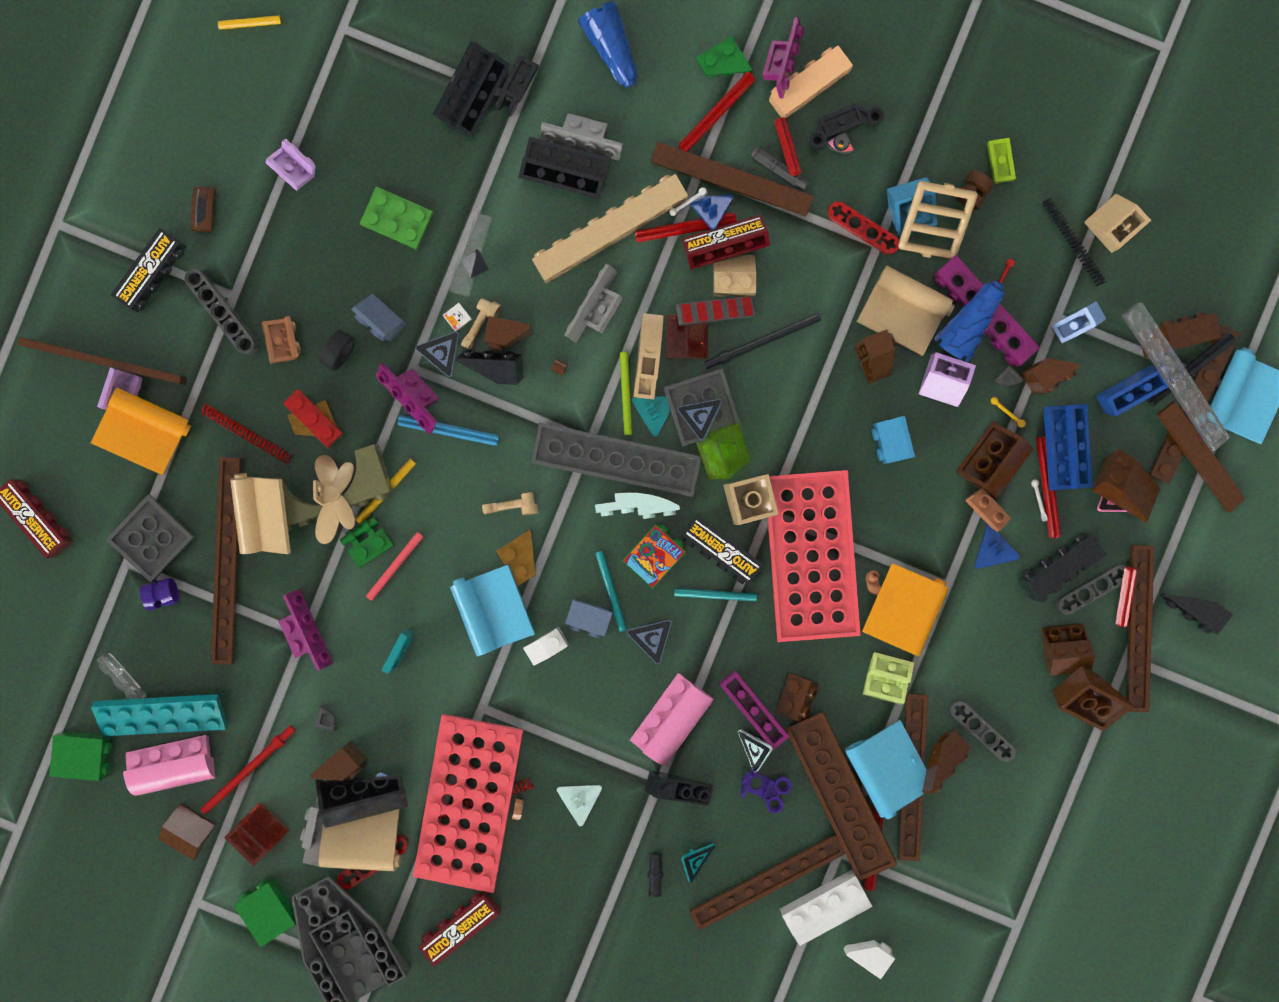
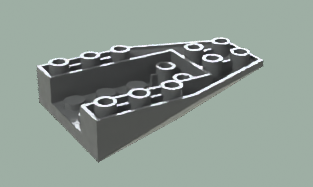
M330 876L291 896L303 963L324 1002H354L385 984L389 987L407 976L410 967L378 921Z

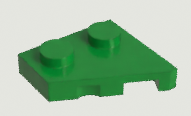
M732 36L696 57L706 77H716L717 75L730 76L735 73L746 72L752 73L749 63Z

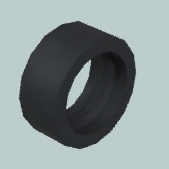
M337 330L324 345L319 356V362L332 371L339 369L353 350L355 345L354 337L343 330Z

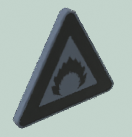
M453 332L417 345L415 349L446 376L451 377L459 333Z
M717 399L678 407V412L700 441H705L722 405V401Z
M665 620L629 629L627 634L656 664H659L671 627V621Z

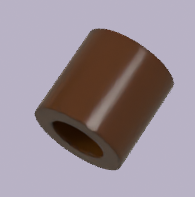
M555 359L551 370L563 376L568 364Z

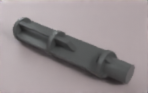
M756 147L752 151V158L790 182L793 186L805 189L808 182L803 180L800 174L798 176H790L786 165L760 149V147Z

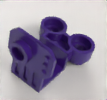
M751 768V770L748 769V772L744 774L742 779L740 796L743 799L747 791L758 795L766 801V806L771 813H779L783 809V801L779 795L787 794L791 790L792 785L785 776H780L773 781L767 776L754 772V769ZM755 777L760 778L762 781V786L759 789H753L750 786L751 780ZM785 781L786 786L783 788L779 787V782ZM777 800L778 805L771 806V801Z

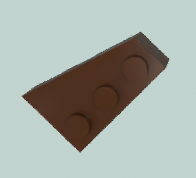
M1206 312L1193 315L1194 319H1190V316L1176 319L1177 323H1173V320L1160 323L1159 328L1139 333L1144 357L1222 338L1216 313L1207 315Z
M887 329L863 338L854 345L868 384L892 375L895 353L894 345H896L893 334L888 333Z

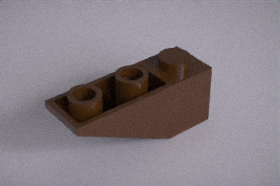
M955 730L944 732L932 746L922 790L924 794L937 793L943 787V781L955 773L956 770L954 768L968 757L967 753L971 747Z

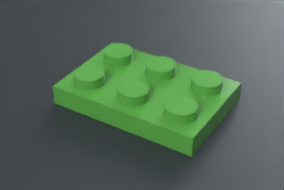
M375 187L360 225L418 250L434 212L379 187Z

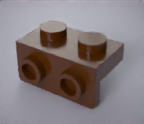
M789 673L776 712L796 721L807 719L811 713L810 706L818 693V682Z

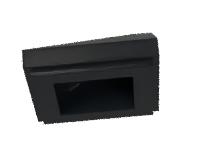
M478 249L461 260L470 279L489 270Z

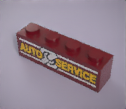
M761 214L718 227L715 230H708L681 239L684 254L691 270L770 246L768 229Z
M10 479L0 488V506L45 558H55L73 542L69 537L70 533L64 527H60L56 522L57 518L55 515L42 506V500L29 491L30 487L25 481Z
M478 891L469 899L470 903L465 907L463 904L460 905L453 912L454 915L449 920L447 917L438 923V928L434 932L430 930L421 937L422 942L418 948L434 967L499 915L501 908L488 892L483 891L480 894Z

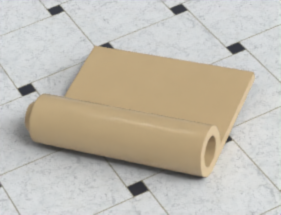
M886 265L857 322L877 333L887 329L888 333L893 334L896 343L923 356L941 320L945 315L950 316L955 305L952 304L953 299Z
M247 473L235 474L234 478L230 479L240 554H251L260 551L291 554L282 479L247 477Z
M400 809L325 828L323 824L319 866L324 868L396 871V868L401 865V855L396 850Z

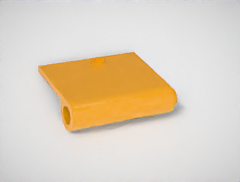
M117 387L110 398L108 408L94 434L91 444L163 475L181 436H187L191 425L188 424L189 420Z
M892 563L862 632L916 656H920L948 593L947 582L938 578L932 581Z

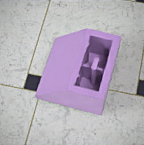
M936 352L930 356L918 394L958 407L970 385L976 365Z

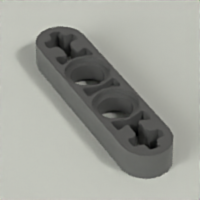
M1112 566L1060 596L1055 603L1056 609L1062 614L1070 615L1120 587L1123 578L1117 577L1111 580L1110 577L1116 576L1118 574L1117 570L1124 571L1127 566ZM1103 578L1107 581V587L1104 590H1099L1097 582ZM1082 589H1087L1089 597L1087 600L1082 601L1079 598V592ZM1075 599L1079 603L1077 605V603L1072 602L1068 605V610L1062 608V606L1064 605V600L1070 602Z
M955 700L950 704L949 713L997 758L1003 762H1009L1014 759L1015 748L971 707L961 700ZM963 705L962 711L968 716L965 718L960 713L955 715L956 706L961 707ZM977 718L980 725L977 729L969 727L971 719ZM989 732L995 735V740L992 743H986L984 740L985 735ZM1000 744L1005 749L1009 747L1007 750L1009 755H1002V751L996 746Z

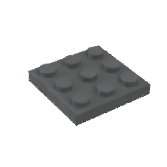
M723 368L663 387L682 447L699 442L700 439L678 412V407L717 399L722 401V405L706 439L742 428Z
M147 495L109 535L106 541L148 581L154 582L195 536L152 495Z

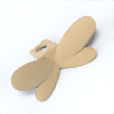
M321 455L315 461V471L319 481L313 480V499L323 506L317 519L315 534L318 542L327 544L336 535L339 521L346 529H352L355 525L353 511L341 495L352 480L354 466L352 463L346 462L338 470L336 463L330 456Z

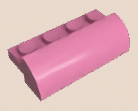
M678 673L630 741L639 747L649 758L660 765L666 766L714 699Z
M207 735L126 752L127 771H123L127 789L134 796L215 778L214 758L210 755L209 736Z

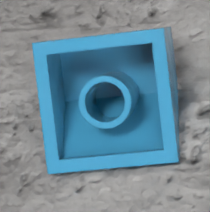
M927 177L887 189L888 207L897 236L902 235L918 183L920 181L930 182ZM924 191L921 202L936 205V193ZM918 211L915 223L935 226L937 225V214Z
M905 416L873 424L874 428L871 431L874 441L877 440L878 442L877 456L879 461L887 464L915 457Z

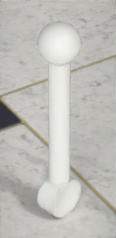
M700 188L696 195L678 207L671 208L669 211L670 215L675 216L679 210L700 196L705 197L707 190Z
M1034 479L1031 481V485L1036 493L1041 520L1045 522L1048 521V518L1044 511L1038 488L1039 481Z

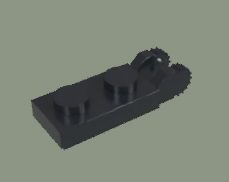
M521 55L518 57L501 90V95L495 105V109L500 111L508 97L512 99V102L507 109L506 115L510 117L513 115L539 68L538 64Z

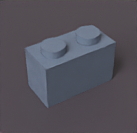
M573 599L565 624L569 625V629L580 632L581 629L589 631L588 635L595 638L605 637L613 611Z

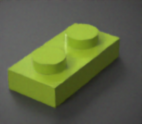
M1010 138L988 141L987 147L994 184L1014 181L1016 176Z

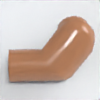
M872 570L866 574L865 581L868 591L878 596L882 586L879 585V573Z

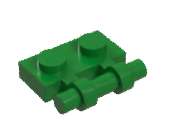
M375 516L369 520L365 519L359 527L353 531L350 529L340 539L344 546L349 542L353 544L354 547L348 550V553L358 568L363 567L394 546L384 528L377 532L374 530L373 526L379 523ZM367 532L369 537L360 542L357 537Z

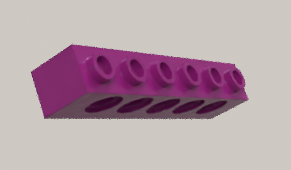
M957 255L933 275L936 278L935 282L942 289L945 288L950 293L949 298L953 299L955 304L959 303L962 308L969 303L966 297L967 293L970 292L975 296L983 286ZM953 277L961 280L960 287L953 284ZM999 304L984 335H988L994 348L1001 350L1005 354L1004 358L1010 365L1017 367L1028 360L1040 347L1004 307ZM996 323L1001 324L1003 328L1002 333L995 331L994 326ZM1010 338L1016 341L1015 349L1009 346Z

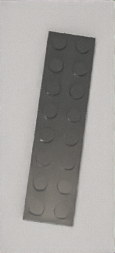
M539 422L531 463L693 497L702 456Z

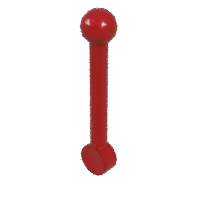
M1008 259L1005 263L1006 268L999 280L1001 284L1009 269L1015 264L1013 259Z

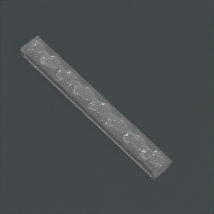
M1137 302L1122 314V317L1210 450H1217L1230 436L1144 304Z

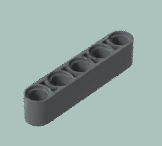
M197 269L188 270L184 277L186 284L234 347L243 354L255 355L260 348L258 340L205 273ZM200 275V282L195 285L194 278ZM212 291L213 298L207 301L206 296ZM225 308V315L223 317H220V309ZM238 324V331L232 334V326ZM250 340L251 347L245 350L244 343Z

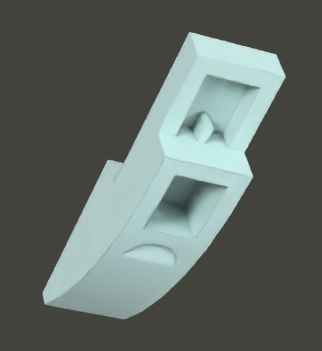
M615 493L616 502L595 505L596 513L601 512V516L613 515L614 510H621V513L634 512L633 508L637 507L638 515H643V519L654 518L655 513L663 512L664 516L676 515V510H680L679 505L669 500L642 493Z

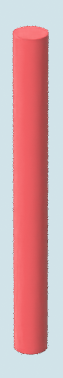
M417 532L369 591L366 595L369 600H374L424 536L421 533Z

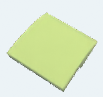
M874 652L865 680L863 695L903 705L908 684L911 682L914 662Z

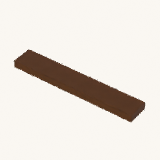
M1171 402L1156 414L1225 511L1231 512L1242 503L1245 497L1178 404Z

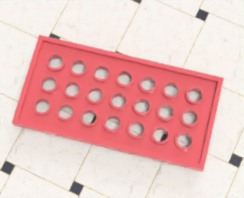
M848 470L769 476L779 514L767 518L777 642L861 636ZM827 486L831 487L834 491L833 496L829 499L825 498L822 494L823 489ZM805 488H810L813 491V497L810 500H805L802 497V491ZM784 490L792 492L793 496L789 502H785L781 498V493ZM828 507H832L835 510V516L832 519H827L824 516V511ZM806 509H812L815 513L811 521L805 520L803 516ZM787 510L792 511L794 514V519L791 522L783 520V513ZM829 528H834L837 531V536L833 540H829L826 537V531ZM809 529L816 532V538L813 541H807L805 538V533ZM788 531H793L796 535V539L792 543H787L784 539V535ZM832 548L838 551L839 555L836 560H830L827 556L828 551ZM810 550H815L818 554V558L814 562L807 560V553ZM789 552L797 554V561L790 564L786 561V555ZM833 569H837L840 572V578L836 581H832L829 578V573ZM811 571L819 573V580L815 583L810 582L808 579ZM792 572L797 573L799 576L796 584H790L787 580L788 575ZM834 590H839L842 594L841 599L837 602L832 601L830 597ZM817 591L821 594V600L818 603L810 601L812 592ZM793 593H798L801 598L800 602L796 605L789 602V597ZM835 611H841L843 619L840 622H834L832 614ZM815 612H820L823 616L822 621L818 624L813 623L811 620ZM800 614L802 622L799 625H793L791 623L792 615Z
M442 714L413 877L494 893L524 729ZM456 733L462 734L464 736V743H456L454 735ZM476 737L482 738L485 742L484 747H476L474 739ZM501 741L505 745V750L502 752L496 751L494 743ZM451 754H458L461 762L459 764L452 763L450 760ZM471 758H478L481 761V766L479 768L472 767L470 764ZM494 761L500 763L501 771L494 772L490 767L491 763ZM448 774H454L457 777L456 784H450L447 781ZM468 778H474L477 781L476 788H470L467 785ZM488 782L496 783L498 787L496 792H490L487 789ZM445 794H450L453 797L454 801L452 804L444 802L443 796ZM470 798L474 803L473 808H466L463 800ZM485 802L492 803L494 811L486 812L483 804ZM446 814L450 818V823L442 824L439 816ZM460 819H468L470 827L462 828L459 823ZM480 823H488L490 831L482 832L480 830ZM439 834L444 835L446 843L439 844L436 841V836ZM457 839H464L466 847L463 849L459 848L456 845ZM484 843L487 847L486 852H479L476 849V844ZM433 855H440L443 859L442 864H435L432 860ZM460 859L463 867L460 869L455 868L452 861ZM480 863L483 871L480 873L475 872L472 865Z

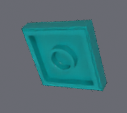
M407 629L400 634L381 671L388 674L397 669L415 632Z

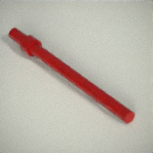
M290 725L280 735L277 734L260 754L200 809L201 812L207 814L276 749H280L286 743L285 741L296 731L295 727Z

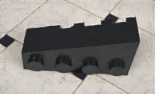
M1084 532L1078 534L1073 538L1074 542L1068 546L1067 544L1060 546L1056 549V554L1051 557L1046 556L1038 562V566L1035 568L1030 567L1021 573L1022 576L1018 578V581L1031 600L1045 602L1049 599L1047 594L1057 593L1063 588L1061 583L1074 580L1078 577L1080 569L1082 571L1087 570L1107 555L1093 534H1084Z
M401 775L374 777L369 780H364L363 777L354 778V780L350 781L333 780L324 782L323 779L315 780L319 813L325 828L408 807L406 790Z

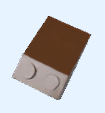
M1117 449L1104 459L1092 491L1140 520L1147 522L1160 488L1135 458Z
M1081 666L1052 690L1060 710L1102 731L1134 707L1129 700L1102 677L1084 666Z

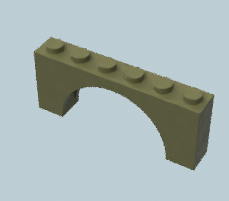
M373 444L355 450V476L350 487L342 496L350 506L357 504L358 507L370 504L369 500L377 498V501L389 498V493L394 492L379 445ZM275 477V479H282L288 531L292 530L291 526L299 524V527L311 524V519L319 516L323 506L309 504L300 500L288 489L283 477Z

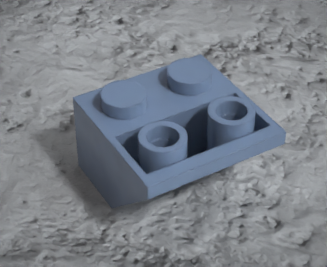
M371 294L351 309L356 313L354 318L367 328L370 326V332L381 341L386 339L392 342L407 325L374 294Z

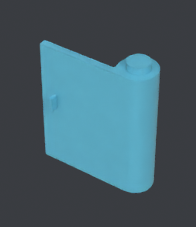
M1241 348V350L1235 351L1204 419L1253 442L1262 444L1279 408V370L1256 361V356L1253 355L1254 352L1252 350Z
M509 564L466 581L464 577L452 581L453 586L450 589L476 657L535 634Z
M898 720L869 739L855 742L845 749L881 818L890 819L897 814L896 811L924 794L922 790L927 770L901 720Z

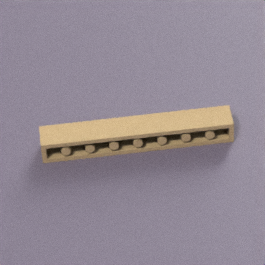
M676 174L664 176L659 180V184L654 187L650 185L641 191L642 194L636 198L634 196L627 198L623 202L624 205L619 208L616 206L606 211L604 217L592 219L588 222L589 226L582 230L581 228L575 229L570 233V237L565 240L561 238L552 244L553 247L547 251L545 249L538 251L532 261L545 283H549L670 211L671 208H675L687 201L688 194Z

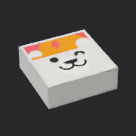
M460 303L443 315L455 332L472 321Z

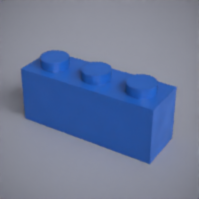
M1149 365L1096 396L1103 412L1116 417L1170 387L1163 368Z

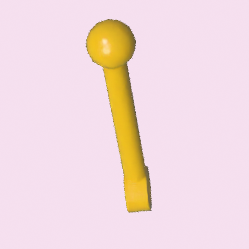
M997 397L991 398V404L997 405L1016 422L1017 427L1023 428L1026 425L1024 420H1019L999 403Z

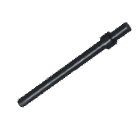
M817 313L728 352L726 350L718 353V356L704 361L706 369L721 363L726 364L732 358L821 321V318Z

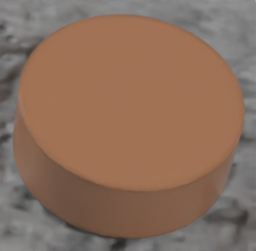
M515 798L512 819L514 820L521 819L523 799Z

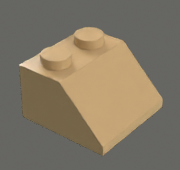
M738 255L713 263V296H755V255Z
M769 474L723 485L733 525H741L779 515Z

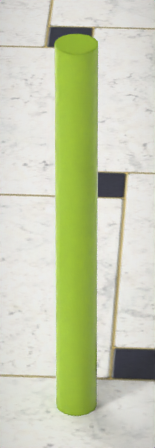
M620 352L624 435H632L628 352Z

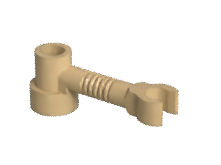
M481 298L477 304V309L480 312L469 333L463 339L461 346L466 349H472L476 336L486 317H498L502 305Z
M533 492L521 494L522 499L482 505L484 514L521 507L522 515H531L539 512L538 506L535 504Z

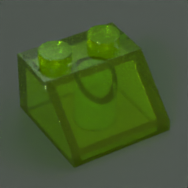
M733 423L709 432L705 441H700L699 439L696 442L709 479H729L751 460L739 423Z

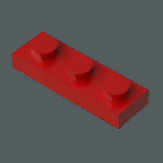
M297 389L283 403L327 448L343 434L300 389Z

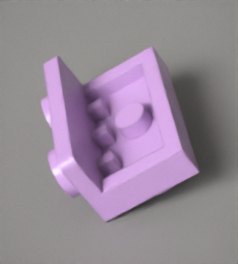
M287 139L282 141L280 149L266 159V164L296 191L314 178L316 168L314 162L309 157H305L298 147Z
M110 367L97 407L107 410L110 398L117 387L137 396L141 389L143 378L133 373Z

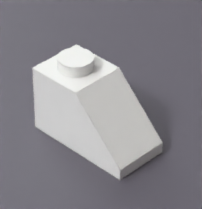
M558 626L523 649L532 664L536 665L565 649L569 643Z
M873 940L850 944L844 947V951L849 958L880 979L895 960L891 952L892 949L884 942L879 944Z

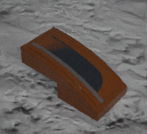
M194 187L191 204L192 231L213 232L216 216L214 212L217 193L215 188Z

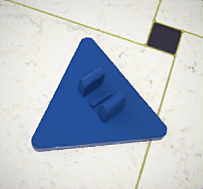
M733 196L699 197L691 202L690 205L710 229L715 230L731 204Z
M987 525L974 565L975 568L979 569L1018 560L1020 558L1019 554L996 530Z

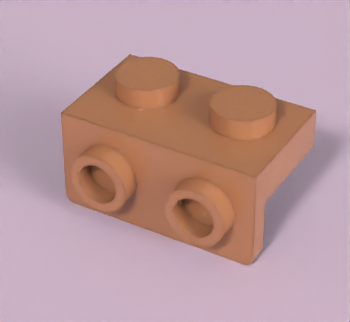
M286 316L284 319L261 323L270 364L292 361L299 357L298 354L301 352L298 341H295L294 336L296 326L294 321H291L290 316Z
M983 488L970 494L965 499L977 514L997 532L1011 519Z

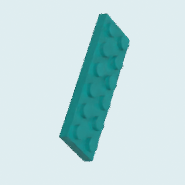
M218 694L93 701L91 706L102 736L226 730L228 724Z

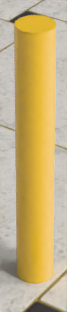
M280 15L218 21L220 30L282 24Z

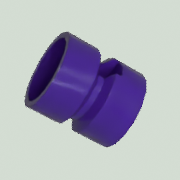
M173 578L160 580L157 584L155 582L148 583L140 587L141 601L148 611L161 608L162 605L169 606L179 602V590Z

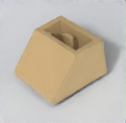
M1115 194L1084 223L1112 253L1120 249L1151 220L1137 204Z

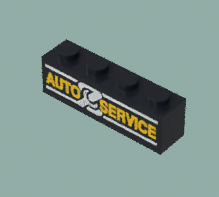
M159 228L111 293V296L130 310L136 312L143 310L148 304V298L151 294L159 289L162 279L171 273L172 265L183 256L186 245L167 231Z
M698 515L693 518L681 534L685 537L683 541L692 548L694 545L699 547L701 555L708 560L711 557L718 561L716 566L724 572H727L729 569L735 574L733 578L742 585L744 582L750 584L764 565Z

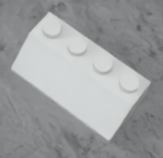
M850 870L780 908V911L789 930L801 946L866 911L872 905L853 870Z

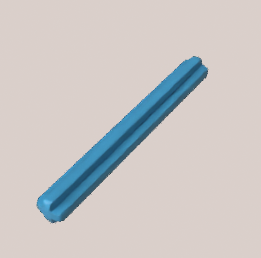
M399 415V426L425 431L413 417ZM439 422L436 423L432 432L497 446L499 436L496 434Z

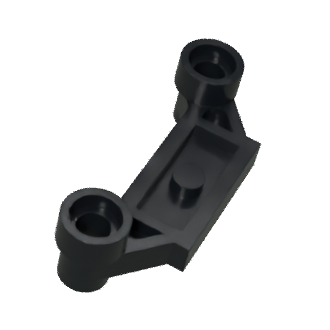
M855 103L818 119L819 126L809 138L810 148L818 151L824 147L827 139L863 124L876 127L884 120V111L879 107H873L869 110Z

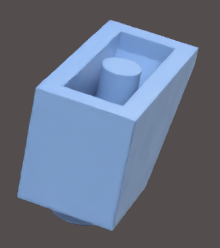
M1095 301L1055 323L1052 327L1061 343H1064L1106 320V317Z

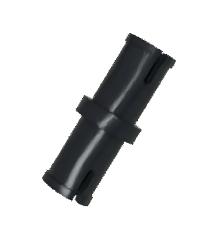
M652 852L649 853L650 862L649 871L647 872V877H649L648 895L650 897H661V878H663V872H661L662 853Z

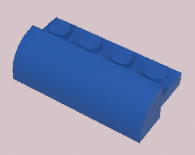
M1087 404L1044 407L1049 490L1093 487Z

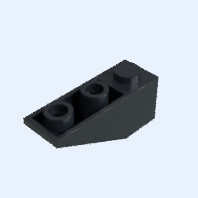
M467 349L456 358L457 362L497 384L517 385L524 378L522 354H515L513 351L495 353L493 350L475 352L473 349Z
M1165 593L1160 595L1165 599L1164 603L1174 610L1176 608L1182 612V617L1190 622L1195 621L1199 624L1198 628L1206 634H1219L1233 615L1214 601Z
M649 771L644 791L658 799L709 806L714 786L669 773Z

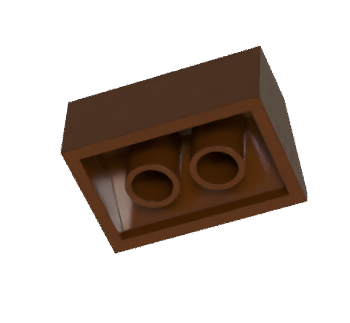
M992 422L956 472L978 489L983 488L991 497L997 499L1030 455L1033 448L1024 437Z

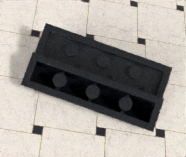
M471 41L432 115L447 124L446 126L472 138L511 64L497 54L489 52L475 41Z
M529 137L518 178L600 199L606 181L610 158Z

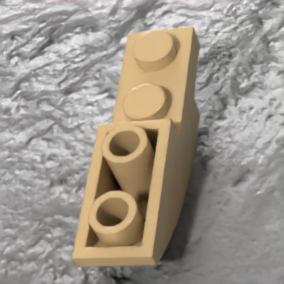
M642 314L633 397L654 399L662 342L663 315Z

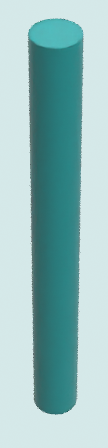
M596 552V558L619 632L625 631L627 628L604 552Z
M674 588L675 597L757 601V593Z

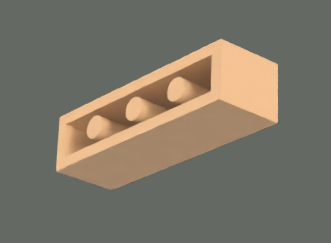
M836 46L834 49L830 47L825 50L819 60L810 61L804 67L805 70L800 74L798 72L792 74L789 77V89L785 91L783 99L779 98L777 87L771 91L772 94L770 95L769 102L781 118H788L851 71L853 65L839 46Z

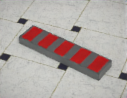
M752 296L679 303L676 305L679 326L755 317Z

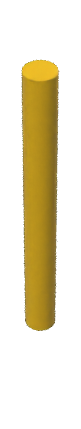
M411 458L391 479L393 489L416 465ZM374 498L355 520L361 524L383 500L377 501V498Z

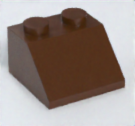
M489 316L484 342L488 344L491 350L503 352V349L509 350L532 335L534 329L530 324Z
M349 741L310 776L313 779L343 781L347 776L351 779L365 767L362 763L367 758L352 741Z

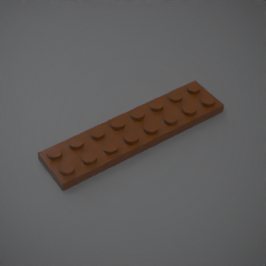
M824 711L786 727V732L858 881L896 866L897 861Z

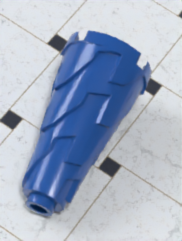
M616 2L604 3L602 8L597 9L595 7L578 19L580 27L584 30L592 46H595L604 64H607L615 80L620 86L624 85L625 88L636 84L635 79L638 78L637 69L630 52L631 48L624 32L625 27Z
M993 280V282L988 281L987 284H984L971 301L948 322L942 331L938 332L935 341L938 342L941 339L940 346L960 360L965 355L967 356L965 362H969L975 355L974 352L981 342L993 314L1005 296V291L1003 290L1005 286L997 280Z

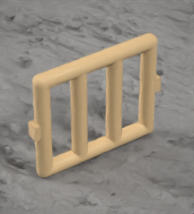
M920 181L898 244L899 249L921 253L923 257L929 258L933 255L952 259L955 255H958L978 197L977 192L955 188L953 184L949 183L940 185ZM924 191L966 198L967 202L964 211L922 203ZM918 211L961 219L957 230L915 223ZM911 231L954 239L950 250L908 242Z

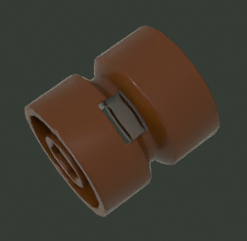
M970 171L964 182L966 186H961L960 189L977 192L978 197L973 210L977 211L985 200L984 196L988 195L994 186V182L981 172ZM955 197L960 204L966 205V198Z

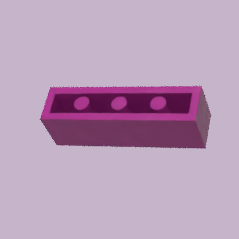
M735 669L719 681L723 690L764 740L772 746L773 750L789 738L784 728Z

